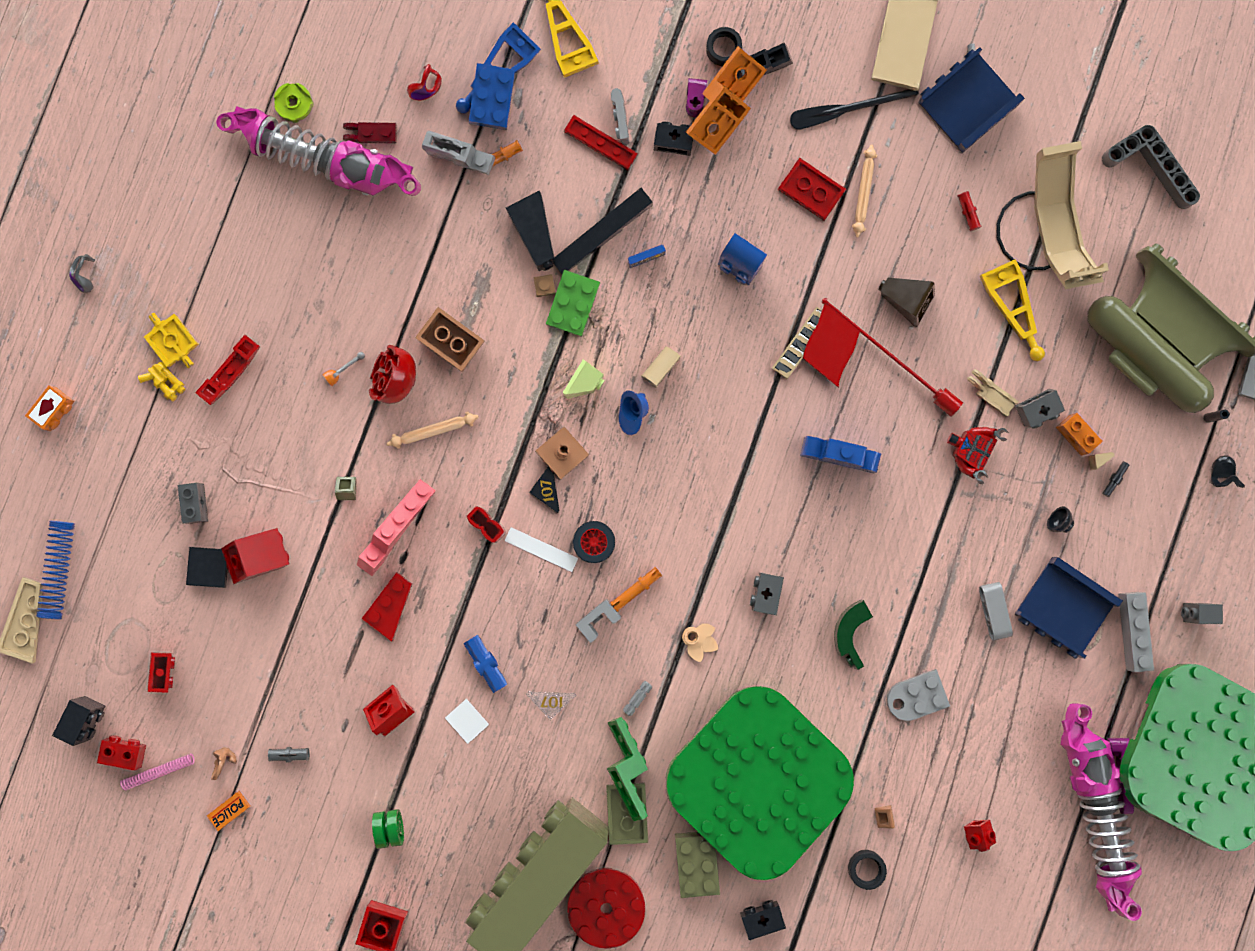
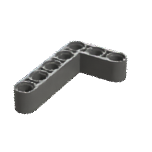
M1151 125L1141 127L1112 146L1102 156V162L1106 167H1114L1137 151H1140L1179 208L1187 209L1196 204L1200 199L1199 191L1157 130ZM1142 133L1147 135V139L1142 136ZM1126 143L1131 145L1132 150L1126 146ZM1153 148L1157 150L1158 155L1153 152ZM1111 153L1116 156V160L1111 157ZM1163 164L1168 166L1169 171L1164 168ZM1174 179L1179 182V186L1175 184ZM1185 195L1190 198V202L1185 199Z

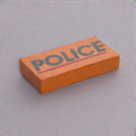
M238 791L209 813L207 817L217 831H219L251 805L242 793Z

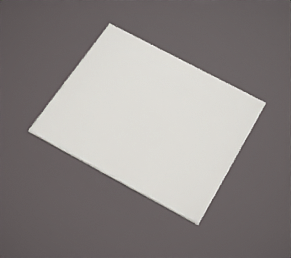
M467 699L445 717L467 744L489 725Z

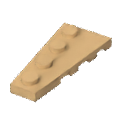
M26 577L21 579L0 638V653L30 663L36 662L40 618L36 617L37 611H41L37 610L41 608V604H38V602H42V598H39L43 593L40 592V590H43L41 582Z

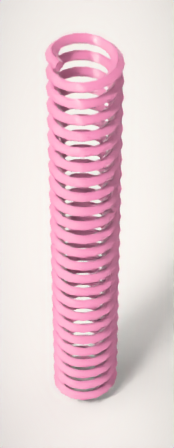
M190 753V755L187 754V756L175 759L172 762L164 763V765L161 764V766L149 769V771L138 773V775L129 777V779L121 780L120 785L123 790H127L168 773L170 774L173 771L194 764V756Z

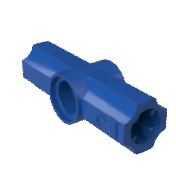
M479 635L463 643L474 660L473 664L476 670L484 677L493 693L508 685L498 668L496 659L490 651L488 652Z

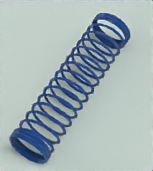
M49 521L50 527H57L48 528L49 530L68 534H47L51 537L67 540H47L49 543L65 546H46V548L68 553H45L46 555L67 559H44L45 561L65 564L43 565L44 567L64 571H42L46 574L63 576L58 578L42 577L44 580L62 582L63 584L41 583V585L64 590H40V592L63 596H39V598L61 602H38V604L60 608H38L37 610L41 611H37L36 617L62 619L63 613L54 610L64 609V607L56 604L65 603L64 600L57 598L66 596L59 592L66 591V588L60 586L66 585L67 582L57 579L68 578V576L58 573L69 572V570L59 567L70 566V564L61 561L70 560L71 558L62 555L71 554V551L58 548H72V545L60 542L73 541V539L61 536H73L74 533L63 530L75 529V523Z

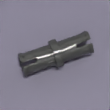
M286 747V749H269L268 751L269 762L286 761V763H291L293 760L308 761L310 757L309 748L292 749V747Z

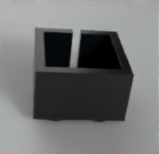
M87 696L69 700L52 736L71 746L91 740L96 733V722L99 723L104 717L105 705Z

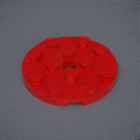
M612 868L595 869L583 875L572 888L568 900L569 922L577 936L587 944L604 949L619 947L629 942L638 933L645 917L644 895L638 883L627 873ZM604 903H609L612 906L610 913L601 911V906Z

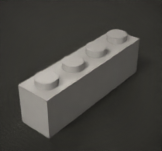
M1118 593L1119 598L1123 600L1120 605L1126 670L1131 672L1154 671L1146 593Z

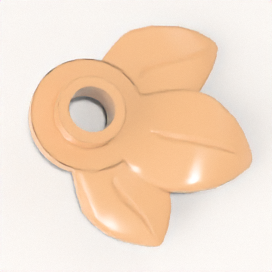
M701 624L696 628L688 627L684 630L682 639L688 645L687 652L694 660L702 662L704 652L718 650L717 642L711 636L715 631V627L710 624ZM690 633L695 634L694 640L688 638Z

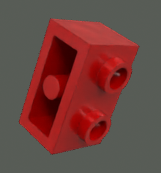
M151 652L147 692L168 693V689L172 688L173 677H170V669H174L175 657H172V653Z
M114 735L101 740L97 759L98 764L134 771L142 768L146 745L140 744V740L128 739V741L121 740L122 737Z

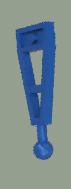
M513 22L499 37L484 64L492 65L491 63L503 43L506 42L523 59L511 68L515 69V73H517L534 59L541 51V48ZM474 81L472 82V84H471V86H470L472 89H473V87H474ZM473 90L466 98H460L456 102L458 112L463 114L469 112Z

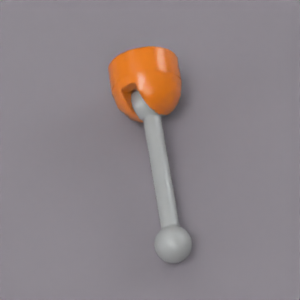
M359 352L357 357L339 370H328L322 375L332 387L338 382L339 374L359 359H364L365 354Z

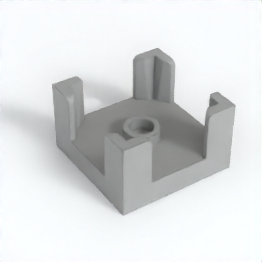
M605 599L576 624L590 643L598 636L597 631L590 623L593 622L595 624L603 618L601 615L603 612L613 624L621 619V615L614 609L608 599Z

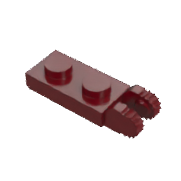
M358 122V124H343V129L358 130V135H343L344 141L397 143L396 123Z

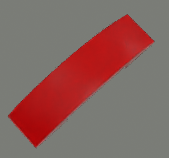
M244 334L233 347L234 351L210 379L207 378L195 393L209 405H212L241 376L257 354L260 346Z

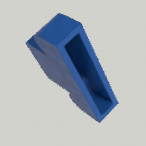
M806 436L804 437L800 456L865 472L877 473L881 453L867 450L865 446L831 438L823 440L817 437Z

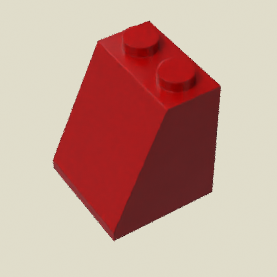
M278 528L236 539L221 548L233 584L284 568L290 564L289 554L284 549L283 537Z

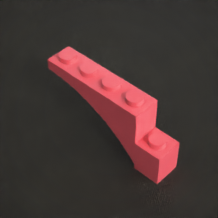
M421 479L415 484L374 532L371 543L358 558V567L371 576L375 574L402 534L434 495L435 490Z

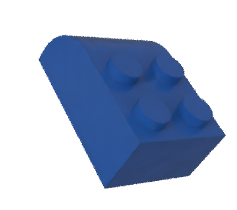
M734 233L724 248L718 265L724 273H731L736 276L735 279L739 283L750 285L761 269L767 254Z

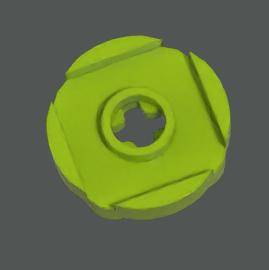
M299 83L283 84L274 94L275 110L283 119L293 123L306 118L314 105L309 91ZM291 98L293 100L298 99L295 106H289Z

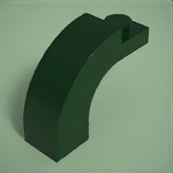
M859 600L846 608L840 615L834 630V643L838 655L842 657L847 654L845 659L848 665L856 670L863 668L864 665L854 648L853 635L859 625L873 618L864 600Z

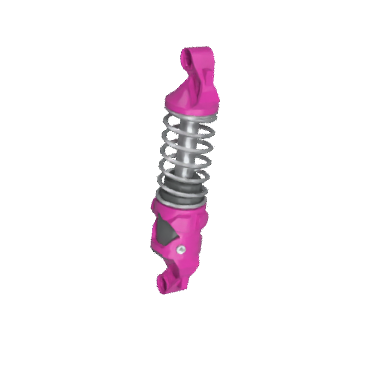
M236 106L234 112L223 113L217 117L216 124L220 130L231 134L242 131L253 155L261 157L266 154L269 160L273 158L277 149H279V163L285 162L288 154L291 153L289 163L292 168L298 164L300 157H303L301 163L303 172L309 169L313 161L315 176L323 172L327 180L329 179L339 187L348 190L352 188L362 192L364 195L372 196L394 184H398L401 190L410 196H416L421 191L420 182L412 174L413 167L402 163L392 155L380 154L375 149L363 148L362 145L352 141L337 142L334 137L326 140L322 133L314 136L310 129L302 132L298 125L290 128L287 121L278 123L275 117L267 115L257 108L244 109ZM230 119L231 125L226 128L225 122ZM282 125H286L288 129L285 135L280 133ZM294 129H298L300 134L297 139L292 138V131ZM306 133L311 135L309 143L303 141V136ZM321 137L323 142L315 146V140ZM270 147H274L272 153L269 156ZM282 150H283V151H285V154H284L283 158L281 159ZM294 155H297L295 162L293 163ZM409 182H414L415 188L409 192L407 185Z
M1072 703L1067 707L1065 720L1062 721L1064 732L1060 745L1067 753L1072 773L1070 776L1072 789L1082 799L1080 806L1087 809L1083 814V819L1091 822L1086 827V831L1093 835L1089 840V844L1096 848L1092 856L1099 860L1095 867L1098 878L1096 888L1106 899L1108 911H1115L1119 916L1136 921L1141 917L1142 909L1129 897V893L1137 879L1142 875V869L1140 864L1131 861L1136 859L1138 854L1122 852L1123 848L1131 847L1134 844V841L1130 839L1119 840V836L1130 833L1131 828L1116 827L1115 823L1125 821L1128 816L1125 814L1113 815V813L1125 805L1124 802L1118 801L1119 794L1122 792L1120 768H1117L1115 765L1110 742L1087 728V724L1092 718L1091 708L1085 704ZM1079 709L1081 710L1080 716H1078ZM1090 813L1093 816H1097V819H1089L1087 815ZM1099 824L1101 832H1093L1090 830V827ZM1100 836L1104 844H1094L1093 840ZM1105 849L1107 857H1097L1096 853Z

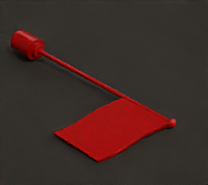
M828 298L822 299L824 306L818 324L806 344L803 359L839 388L842 372L854 352L859 334L861 333L934 393L933 403L946 414L952 417L959 410L964 402L947 388L943 390L934 389L827 301Z

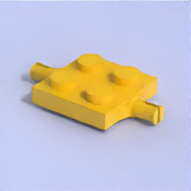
M156 313L149 315L148 318L155 326L144 338L165 366L169 368L182 360L187 368L193 366L194 363L187 355L199 344L179 317L173 314L168 319L161 321Z

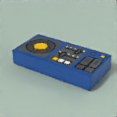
M659 245L628 257L629 267L633 268L666 254L664 245Z

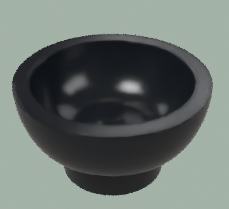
M1065 506L1054 510L1047 521V528L1053 532L1067 533L1074 526L1072 513Z

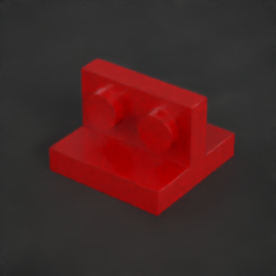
M391 685L363 708L372 732L375 735L381 733L384 737L415 713L413 707L401 697L394 685Z

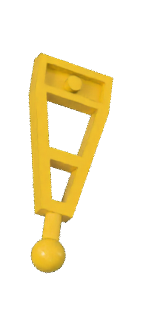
M548 0V3L545 5L556 60L563 77H568L599 64L591 43L562 1ZM558 8L567 21L555 25L552 10ZM572 28L584 47L561 56L557 34Z
M1016 259L980 275L986 292L1021 340L1026 338L1031 349L1029 352L1030 358L1034 361H1041L1045 357V350L1037 345L1033 336L1037 333L1025 279ZM1016 280L1023 306L1010 312L995 289ZM1022 312L1025 313L1029 329L1024 332L1014 316Z

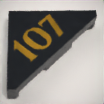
M547 467L529 493L559 513L554 473Z

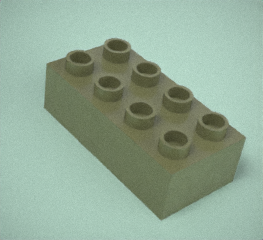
M573 797L566 805L557 800L544 817L545 821L541 827L546 831L543 835L540 836L535 831H532L519 848L520 852L516 859L520 864L515 867L512 863L508 862L495 878V884L490 890L495 894L493 898L484 892L471 908V914L465 921L471 927L466 942L477 951H522L607 844L608 825Z

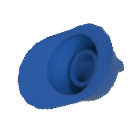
M627 390L621 395L619 424L627 435H634L640 430L642 418L649 411V404L644 393L637 394Z

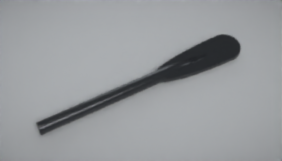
M908 89L846 105H824L801 109L792 113L790 123L793 128L801 130L830 121L846 112L919 95V91Z

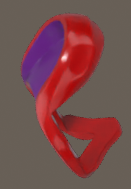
M430 64L424 66L425 70L421 83L408 85L407 93L411 99L417 101L426 100L435 95L440 89L442 78L437 71L432 69ZM432 73L437 76L432 89H427L426 80L429 74Z

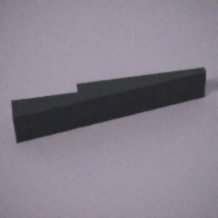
M642 187L639 188L555 256L556 263L554 265L561 274H563L564 270L570 271L619 234L625 226L652 207L653 201Z

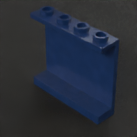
M981 47L976 51L973 49L964 56L965 60L962 63H955L949 69L951 72L945 76L943 74L935 81V86L932 88L927 87L920 94L922 97L918 102L962 153L1025 99L1021 93L1016 96L981 57Z
M1052 557L1015 612V615L1019 617L1018 621L1022 624L1033 626L1035 628L1034 631L1040 636L1045 637L1046 635L1051 638L1050 642L1058 648L1064 647L1067 649L1066 653L1071 657L1085 659L1087 655L1083 653L1111 609L1119 607L1123 600L1059 557Z

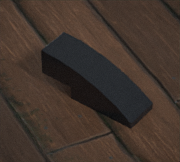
M785 43L769 50L763 49L751 55L754 60L767 69L764 75L793 64ZM744 69L738 71V79L744 76Z

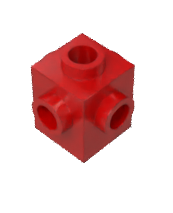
M973 820L964 826L970 850L978 849L979 852H985L997 843L996 834L993 831L990 820Z

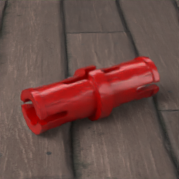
M969 191L957 195L963 209L962 215L967 220L969 230L974 231L981 228L982 226L976 213L977 208L973 205Z

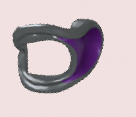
M85 254L78 256L74 260L69 271V277L81 292L88 293L94 288L93 283L89 279L80 276L79 272L84 260L95 262V259Z

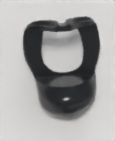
M1227 455L1220 456L1213 462L1211 469V484L1213 486L1225 487L1234 482L1237 487L1245 488V485L1236 476V463L1232 457ZM1218 478H1226V480L1220 483Z

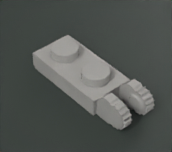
M615 88L611 92V100L616 109H613L614 120L618 121L619 126L615 128L616 136L625 145L629 144L630 141L624 99L621 90Z

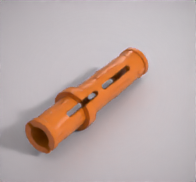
M654 567L645 576H640L635 584L615 600L611 601V605L619 612L620 609L645 589L648 590L651 584L662 577V574Z

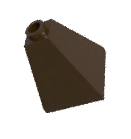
M887 278L886 281L883 280L878 290L881 291V296L913 326L918 327L935 296V283L923 280Z

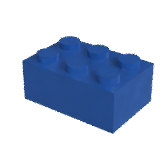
M477 63L469 124L507 130L515 69Z

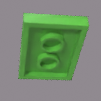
M564 270L546 324L582 336L600 282Z

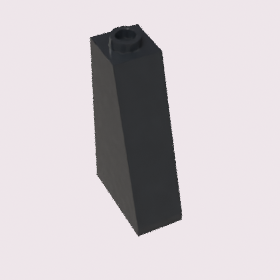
M539 190L506 207V210L538 271H546L552 268L556 262L544 202Z

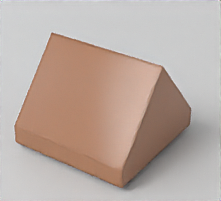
M891 805L875 808L878 828H895Z

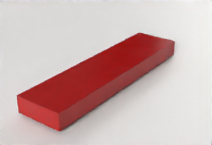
M575 115L572 116L564 129V133L627 171L638 156L637 152Z

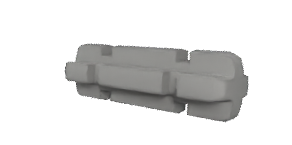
M647 681L641 684L640 690L638 689L629 701L630 703L623 709L627 715H633L636 711L635 708H638L646 697V693H649L652 689V685Z

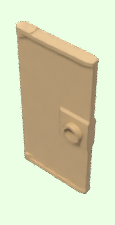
M888 0L871 80L919 91L938 0Z

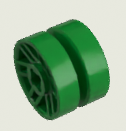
M399 809L389 810L387 815L384 811L373 813L372 832L377 849L388 848L389 844L392 847L403 845L404 826Z

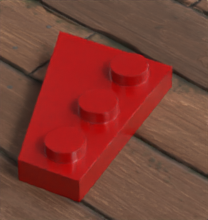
M396 572L361 619L393 642L413 583Z

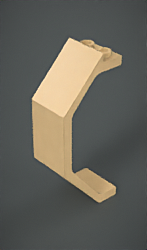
M1081 141L1042 148L1036 154L1034 208L1045 259L1065 289L1104 282L1102 274L1109 271L1107 263L1096 266L1084 247L1074 202L1076 155L1082 149Z

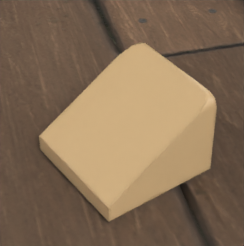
M1114 453L1090 455V469H1099L1115 456Z

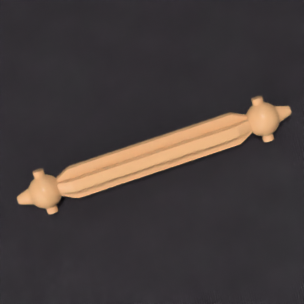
M870 145L863 152L866 160L863 163L855 215L856 223L852 225L856 237H859L866 230L863 223L866 220L874 169L873 159L877 158L873 145Z
M467 411L464 417H455L406 432L400 437L393 434L391 440L387 442V446L400 449L402 443L416 442L461 428L465 424L471 427L479 416Z

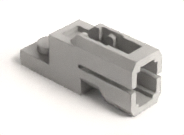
M427 131L422 143V149L428 155L452 161L455 165L489 175L495 161L494 155L478 151L472 144L432 131Z

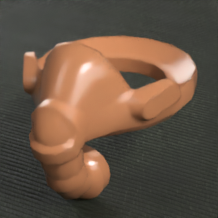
M226 747L213 752L217 759L214 762L215 768L211 780H217L226 756L230 757L229 762L237 763L235 753Z

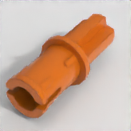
M518 140L504 148L500 147L499 151L491 154L495 157L493 166L504 160L508 161V158L523 151Z

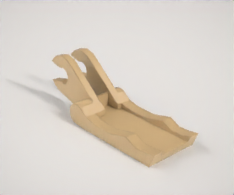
M974 369L972 374L983 382L981 385L974 377H967V380L978 389L976 395L1004 416H1009V412L1019 401L998 387L992 380L986 378L981 372Z

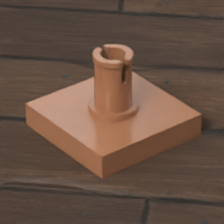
M565 426L535 450L536 454L559 480L564 478L589 456L587 451Z

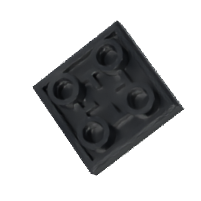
M189 547L186 585L226 588L228 567L222 549Z

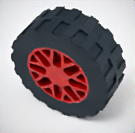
M589 521L582 524L575 532L573 548L578 557L583 561L600 563L609 558L613 553L615 537L612 530L606 524L599 521Z

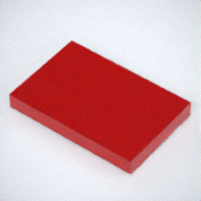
M799 157L778 190L825 221L846 191V188Z

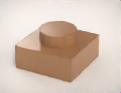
M552 274L533 277L537 297L556 294Z

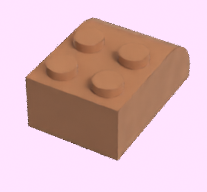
M437 307L415 337L420 343L461 372L464 371L485 342V340L439 307Z

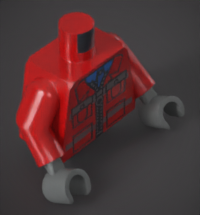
M976 427L964 431L961 437L951 433L947 443L956 447L952 456L955 458V463L959 470L973 479L976 478L979 484H984L983 480L979 478L981 476L988 478L987 473L983 469L998 441L995 438L998 437L1001 441H1006L1007 439L1001 437V434L1009 432L1005 428L997 430L989 427Z

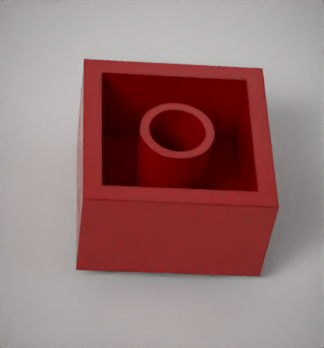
M371 900L366 907L355 944L375 951H396L408 911Z

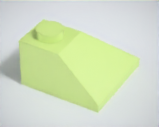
M582 360L563 391L564 397L569 399L594 393L596 389L600 390L605 381L602 379L604 377L603 373L587 361Z

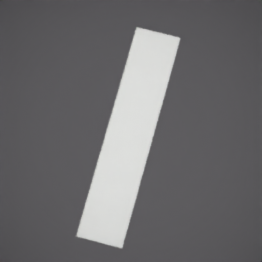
M512 527L505 539L506 542L571 572L578 560L577 557Z

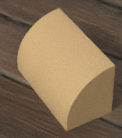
M665 346L642 374V377L657 388L680 360L681 356Z

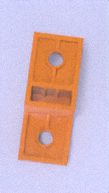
M738 46L702 93L709 102L686 133L716 155L751 110L744 100L767 69ZM744 69V76L738 79V71ZM712 124H717L716 130L709 132V127Z

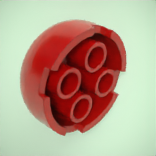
M387 345L385 353L380 352L370 379H373L372 388L369 389L370 398L385 404H395L408 396L416 381V363L409 352L393 345ZM378 369H385V373L378 371Z

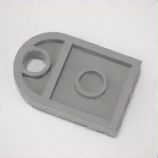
M936 669L896 683L887 694V706L890 712L895 717L905 721L914 720L950 707ZM895 699L902 700L903 705L900 709L893 708V701Z

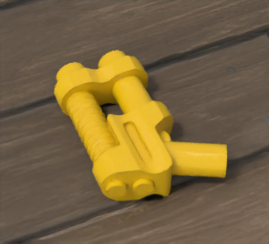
M163 362L148 368L149 373L138 376L140 383L153 380L154 386L157 389L160 388L167 400H176V393L182 394L186 390L182 381H179ZM167 380L173 384L171 389L165 384Z

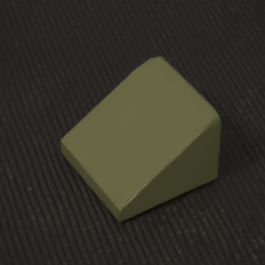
M356 477L336 478L335 496L337 500H356Z

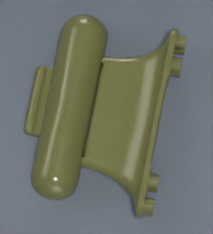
M1155 243L1152 247L1147 246L1136 254L1137 260L1145 269V282L1134 304L1129 308L1121 299L1114 296L1100 297L1090 306L1087 321L1091 328L1115 349L1109 356V361L1146 395L1150 396L1159 389L1180 409L1189 413L1200 412L1209 406L1213 400L1214 387L1199 370L1210 360L1226 352L1237 351L1245 357L1255 356V336L1252 338L1247 333L1250 327L1246 323L1240 322L1237 324L1235 321L1233 322L1192 285L1176 268L1178 261L1171 256L1167 259L1162 256L1163 247Z

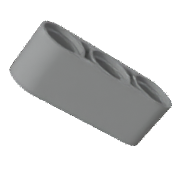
M1000 582L979 586L990 638L994 641L1012 637V626Z

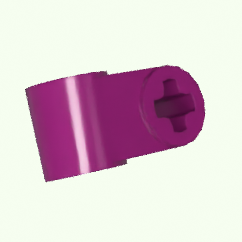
M688 78L686 112L690 117H698L703 110L705 96L702 93L707 88V80Z

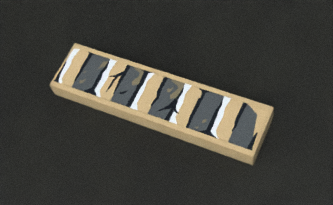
M818 307L815 308L772 367L774 371L785 379L789 378L803 358L806 344L818 324L822 312Z

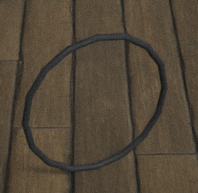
M1027 191L1013 197L1002 208L997 220V241L1003 254L1010 261L1015 259L1004 248L1000 238V222L1005 210L1015 200L1027 195H1035V191ZM1017 262L1020 267L1027 270H1047L1051 268L1050 265L1045 267H1029Z

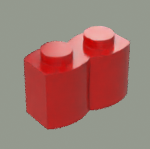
M475 506L467 515L470 524L477 529H481L483 536L491 542L497 543L506 534L504 527L499 522L492 520L490 514L481 507Z

